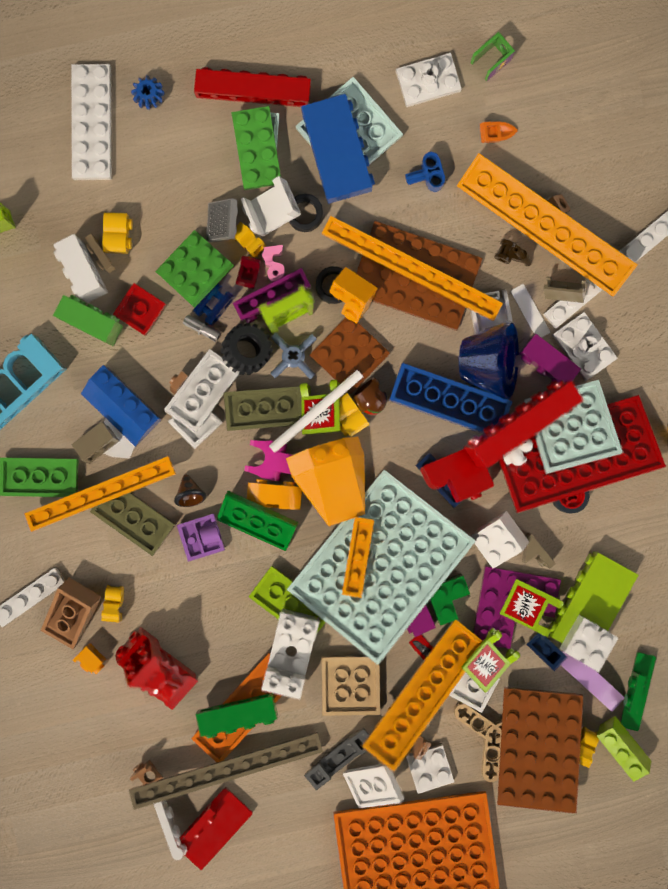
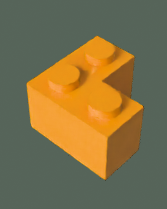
M345 267L333 281L329 293L345 303L341 314L357 324L369 309L378 288Z

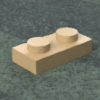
M92 234L86 236L85 239L88 242L86 247L91 254L95 253L98 260L96 262L101 270L105 269L109 273L114 271L115 267L106 253L103 252L97 239Z

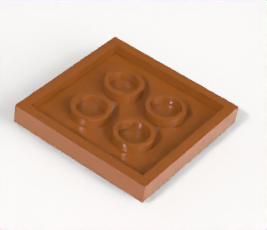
M345 317L310 354V357L340 384L358 370L363 378L347 391L351 395L390 355V352L359 323L356 324Z

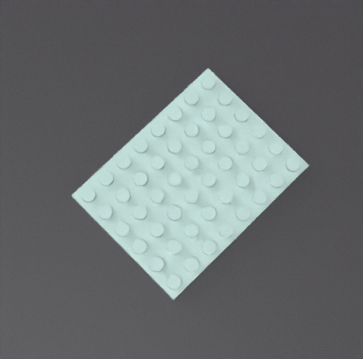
M385 470L381 472L365 492V515L359 516V518L374 520L362 598L342 595L355 518L339 524L287 589L377 665H379L476 542Z

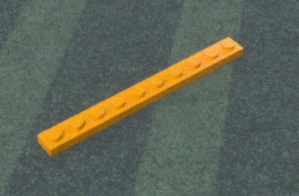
M330 216L322 231V235L492 321L495 320L503 304Z

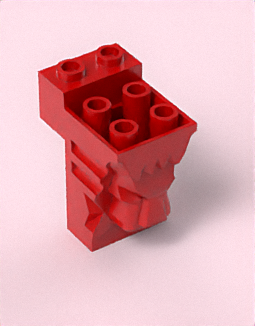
M142 627L138 631H134L130 635L129 641L124 646L119 647L116 652V661L124 670L127 686L130 688L139 687L143 692L148 691L150 696H155L163 701L164 705L171 710L177 706L198 682L195 672L163 650L158 639Z

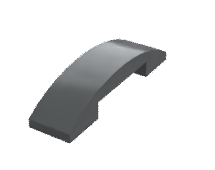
M365 728L355 732L337 745L304 774L316 791L331 780L332 776L349 762L367 751L362 747V744L370 735Z

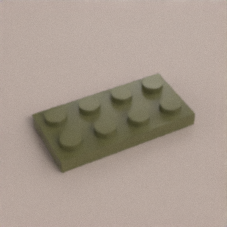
M300 386L223 393L227 431L292 426L302 417Z
M132 493L93 507L90 511L151 556H154L176 525Z

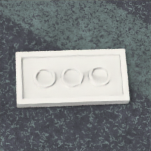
M209 349L165 407L164 411L196 433L222 399L223 393L227 392L239 376L240 371L237 370L234 373L231 366L229 368L226 366L227 361H223L221 356Z

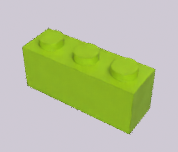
M614 716L600 724L597 733L598 739L634 782L650 774L651 759L617 717Z

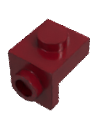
M251 256L241 257L236 285L251 289L255 288L260 269L259 259Z

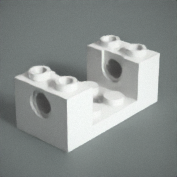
M282 608L262 690L300 699L313 642L315 641L319 625V617ZM294 646L297 650L296 655H287L286 648Z

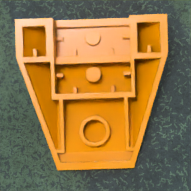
M358 436L342 438L315 446L286 458L292 478L328 526L365 515L364 452Z

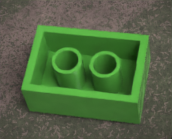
M70 295V297L62 296L53 314L54 317L114 346L123 328L119 324L120 320L107 312L103 315L102 310L89 303L85 306L86 302L74 295Z

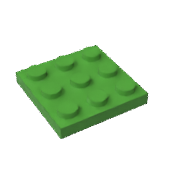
M194 230L155 272L195 308L234 265Z

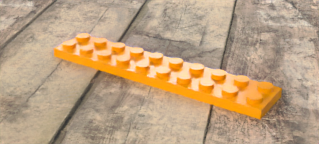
M478 153L457 184V187L613 297L638 265L480 153Z

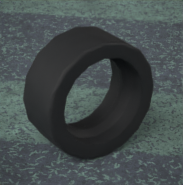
M304 193L295 196L294 199L297 205L302 202L311 203L316 209V217L309 224H301L294 218L289 221L291 226L300 232H310L318 228L323 218V209L320 201L311 194Z
M330 266L324 268L317 276L316 291L318 296L326 303L338 304L343 302L334 296L327 295L322 287L323 281L328 275H339L343 269L340 267Z

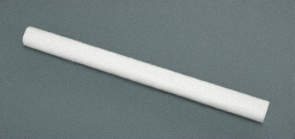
M356 370L272 442L269 447L276 453L363 378L361 373Z

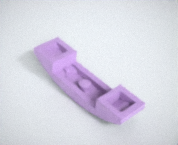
M563 652L568 658L561 666L613 712L624 700V697L594 669Z

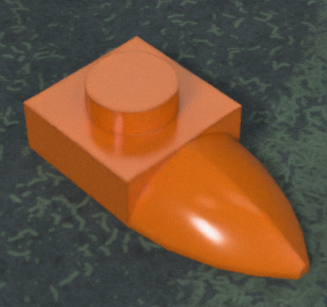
M506 122L480 123L482 143H497L507 140L517 132L514 126Z

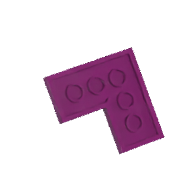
M484 566L473 633L484 641L491 628L499 630L502 633V637L493 645L510 649L515 621L499 613L515 580L518 579L558 599L560 579ZM548 603L542 616L555 618L556 607Z

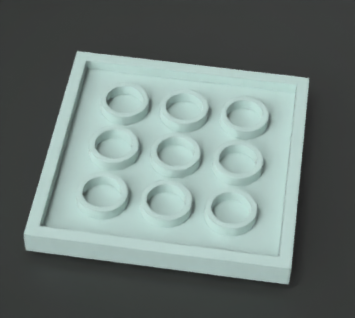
M352 77L329 98L346 94L347 99H351L354 111H351L352 117L357 119L359 129L356 131L358 137L362 136L364 143L362 152L363 155H367L370 165L403 136V133L357 80ZM303 119L295 127L311 146Z
M599 380L575 386L584 401L534 435L546 474L623 453ZM531 398L524 399V402H525V403H528V402L531 401L532 399H531Z

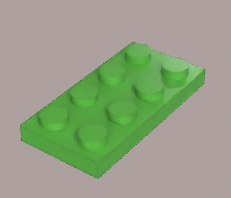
M266 106L231 112L244 190L273 186L272 180L278 176L281 177L270 107Z
M0 457V496L67 497L78 492V459Z

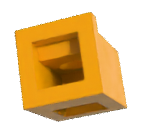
M91 643L73 659L74 662L79 661L82 669L91 674L93 672L95 674L99 673L104 667L102 663L106 660Z

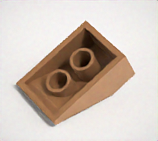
M69 577L58 587L41 631L74 649L94 615L102 596Z

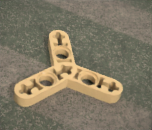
M459 702L454 707L455 717L484 738L481 772L486 781L495 782L499 778L502 719L494 723L474 708ZM466 708V712L471 716L470 719L464 714L459 716L458 709ZM476 718H481L484 721L483 725L479 728L473 726V721ZM493 729H496V732L499 733V735H495L494 740L498 745L492 743V736L489 734L493 732ZM491 748L497 750V755L494 758L487 756V751ZM489 762L492 763V769L495 772L490 777L486 773V771L490 770Z

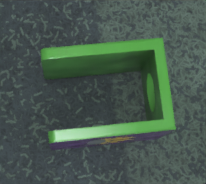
M499 32L473 54L470 62L473 65L494 46L502 53L504 57L488 70L485 77L486 81L508 64L515 53L512 46Z

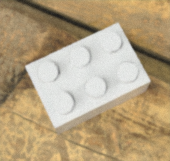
M73 234L53 244L56 249L53 251L54 255L64 265L65 268L62 271L65 277L71 280L73 284L71 289L76 297L78 296L89 303L108 293L81 239Z

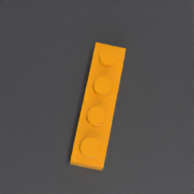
M359 517L354 519L342 595L362 598L374 527V520Z

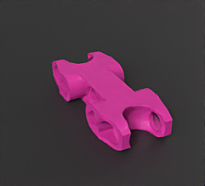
M251 440L250 445L263 450L265 460L260 466L245 465L244 471L264 479L279 482L281 473L291 474L286 458L292 455L286 454L287 444L275 453L269 447L274 441Z

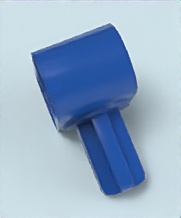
M428 152L423 157L422 169L406 174L405 179L408 185L425 181L430 191L438 192L443 188L445 174L438 154ZM433 160L435 165L430 167L426 164V161ZM438 178L441 183L435 185L431 182V179Z

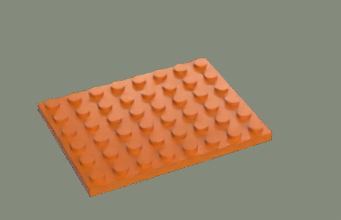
M486 791L333 812L344 889H500Z

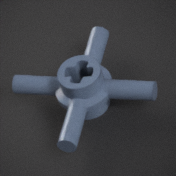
M277 333L271 337L283 350V361L270 372L274 378L280 375L287 367H299L310 380L316 375L304 362V351L317 340L313 334L299 346L288 345ZM291 352H292L293 354H295V353L297 352V353H298V355H297V358H298V359H297V360H294V359L289 360V359H288V358H290V355H289V354H290Z

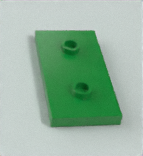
M227 491L216 519L284 551L287 550L299 523L230 491Z

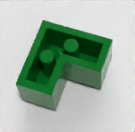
M462 574L447 578L430 599L440 626L458 620L452 601L470 595Z

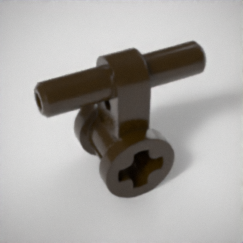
M501 240V247L494 256L496 260L505 264H510L511 260L523 263L525 266L532 264L529 254L521 249L520 246H517V244L510 240Z

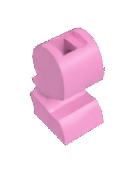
M283 245L264 247L262 257L266 267L269 268L267 275L271 282L285 277L284 266L273 261L274 257L282 255Z

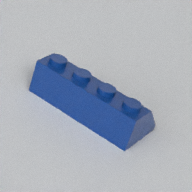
M102 365L81 392V395L135 447L162 420L105 365Z

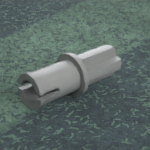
M187 315L183 321L184 325L197 331L198 335L202 334L214 342L217 341L221 331L207 325V322L204 321L203 323L190 315Z

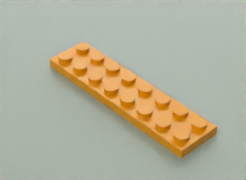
M452 621L367 737L362 747L394 772L464 675L465 671L461 668L462 665L483 641L459 621Z

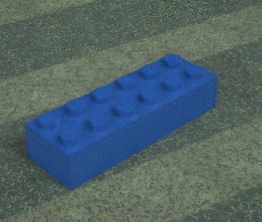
M404 363L400 366L388 400L482 434L486 427L491 424L495 426L500 422L499 418L509 413L513 402Z

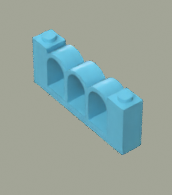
M33 334L25 335L20 340V344L17 346L19 351H13L8 354L4 359V370L0 369V375L5 374L22 392L9 406L0 398V409L3 411L0 413V430L67 370L41 340ZM22 356L28 358L42 374L29 388L13 372L15 360Z

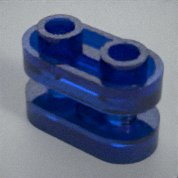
M219 283L193 310L199 317L205 313L207 315L205 321L211 326L218 321L235 298L229 291L222 294L223 286ZM215 299L219 300L213 309L209 308Z

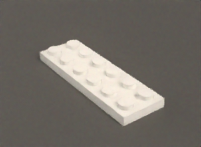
M71 64L72 179L111 180L110 64Z

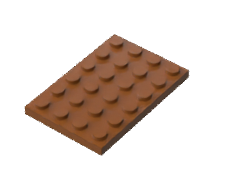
M374 221L370 236L473 287L482 261L481 257ZM362 255L356 274L378 288L372 302L455 331L458 330L465 310L464 306Z
M504 687L497 805L577 814L583 694Z

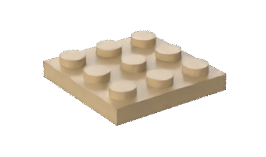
M322 656V716L380 715L379 665L368 656Z

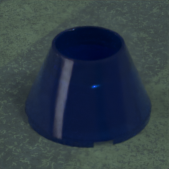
M506 321L464 338L459 350V373L461 379L504 400L511 399L518 376V367H515L516 355H519V342L514 322Z

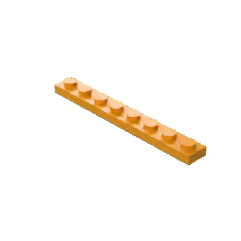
M167 456L24 513L30 531H36L176 475L170 457Z

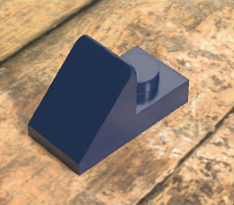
M537 633L527 644L553 671L568 658L546 636Z

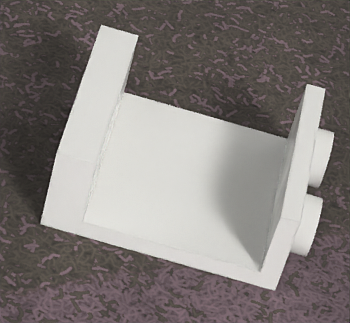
M279 176L272 180L275 185L273 188L251 201L244 197L241 199L243 204L242 210L250 220L249 226L253 233L265 236L301 215L288 182Z

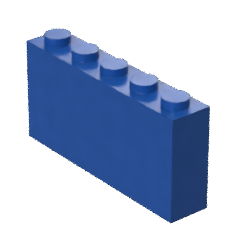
M346 94L301 106L302 116L328 204L372 192V185H375L373 174L368 173L367 167L370 166L368 157L363 155L362 148H364L362 136L358 137L356 131L359 129L357 119L352 117L351 111H354L351 99H347Z

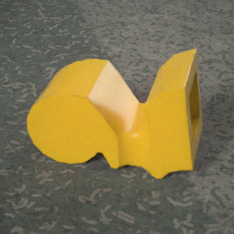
M239 222L236 225L235 240L252 257L256 258L266 245L259 237L256 239L254 233L246 225Z
M107 585L101 621H122V613L119 612V608L124 600L123 586Z
M587 727L581 729L579 764L590 768L593 762L592 756L595 753L599 739L597 737L598 732L591 731Z

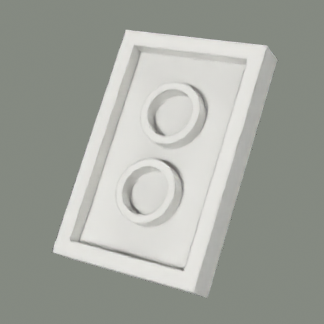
M451 53L396 69L406 107L461 92V85Z
M585 312L552 335L567 357L581 368L579 373L585 381L617 359V356Z
M384 764L348 769L343 773L358 808L401 803L405 799L392 770Z

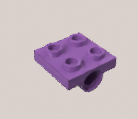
M214 513L177 525L188 562L225 550Z

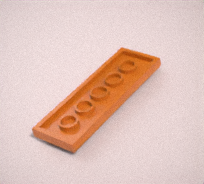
M270 652L222 704L272 693L262 690ZM273 693L276 703L282 695ZM243 727L231 734H225V732L218 733V736L213 738L200 737L198 730L191 739L213 760L220 762L233 751L252 729L245 730Z

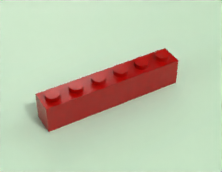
M202 67L201 69H196L194 93L196 98L301 107L310 104L311 79L302 75L289 77L286 74H278L274 76L266 72L251 74L245 70L232 72L229 69H221L216 71L208 67Z

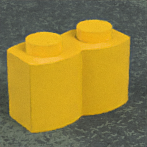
M104 212L103 252L128 254L129 249H132V238H129V230L133 228V221L127 213Z
M346 393L340 398V423L342 425L340 430L345 437L347 435L353 437L370 424L349 394Z

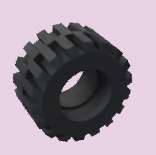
M241 323L237 327L234 326L222 342L221 354H224L222 360L227 361L226 366L228 368L231 366L234 373L236 371H240V375L256 373L263 368L271 357L270 355L273 351L270 348L273 345L272 340L268 341L269 334H264L265 329L262 327L258 329L257 324L250 326V323H245L243 326ZM237 342H250L256 350V357L247 358L238 351Z

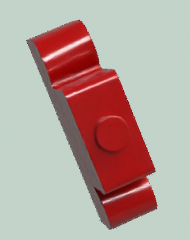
M465 448L427 464L420 469L429 488L437 490L447 484L456 503L471 498L473 501L482 496L481 492L494 486L487 468L477 467Z

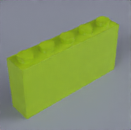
M593 551L592 554L590 553L585 560L586 565L583 571L580 570L576 576V584L567 592L566 597L568 598L561 609H558L557 614L559 615L548 627L550 630L549 636L563 643L578 615L608 631L639 575L598 552Z

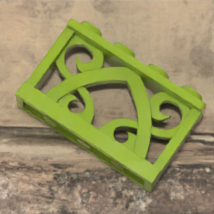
M300 286L298 292L269 307L264 304L259 309L273 335L279 332V327L307 313L309 316L312 315L314 301L309 289L305 290L303 286Z

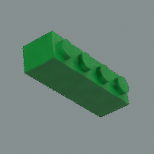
M273 693L199 709L195 714L200 737L206 736V738L216 737L218 733L222 732L231 734L243 727L245 730L256 727V724L260 723L270 725L278 718Z

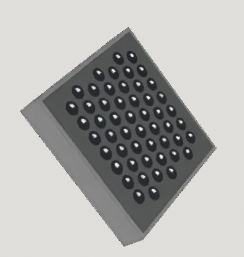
M231 198L208 203L206 241L216 242L235 239L237 232L236 215L238 213L236 199Z

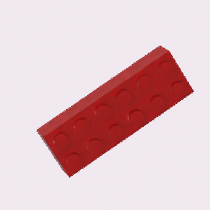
M563 380L551 382L546 386L547 390L542 393L541 391L535 393L530 397L531 401L528 403L523 402L516 406L515 412L503 415L499 418V423L495 426L491 424L486 427L482 435L479 437L475 435L470 438L464 448L475 465L483 468L490 467L583 402L584 399L573 382Z

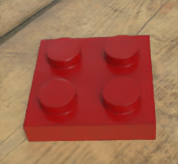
M133 283L113 315L146 336L166 307V304Z

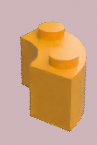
M256 479V483L248 482V500L266 508L300 510L302 490L299 486H294L295 482L283 481V485L267 484L268 480Z

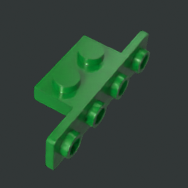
M641 652L636 653L632 673L628 680V690L624 697V707L620 720L626 729L639 731L656 661V657Z

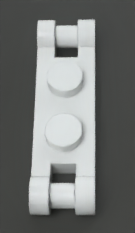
M166 800L155 803L154 807L171 855L175 860H180L187 853V846L182 844L179 838L181 833L179 827L174 824L173 810L170 806L168 807Z

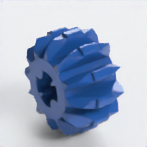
M147 75L145 80L139 77L140 83H133L135 89L131 90L134 102L139 103L140 108L146 106L147 110H150L151 105L157 108L156 102L162 103L161 96L165 95L162 90V84L160 82L157 83L155 77L151 80Z

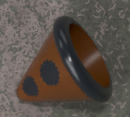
M185 474L174 498V503L180 507H192L202 503L207 495L189 475Z

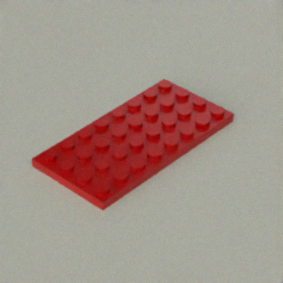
M637 395L607 404L623 452L622 454L546 474L535 437L533 436L529 439L533 443L532 449L529 452H523V455L527 457V461L521 466L507 465L504 458H501L499 464L516 513L665 468L664 459L640 396Z

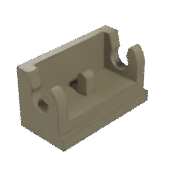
M546 277L547 284H544L545 299L584 303L587 290L586 280H581V283L553 281L551 277Z
M100 422L71 445L82 461L90 464L117 444L119 439L109 426H106L104 422Z

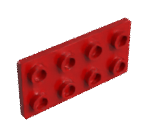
M223 788L179 837L181 843L187 846L185 856L200 870H203L252 816L253 811L228 788Z

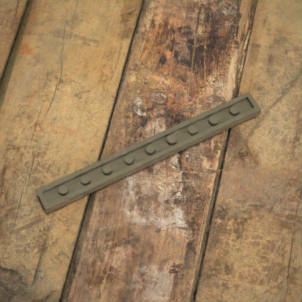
M318 732L131 788L129 793L133 809L142 808L322 753L323 750Z

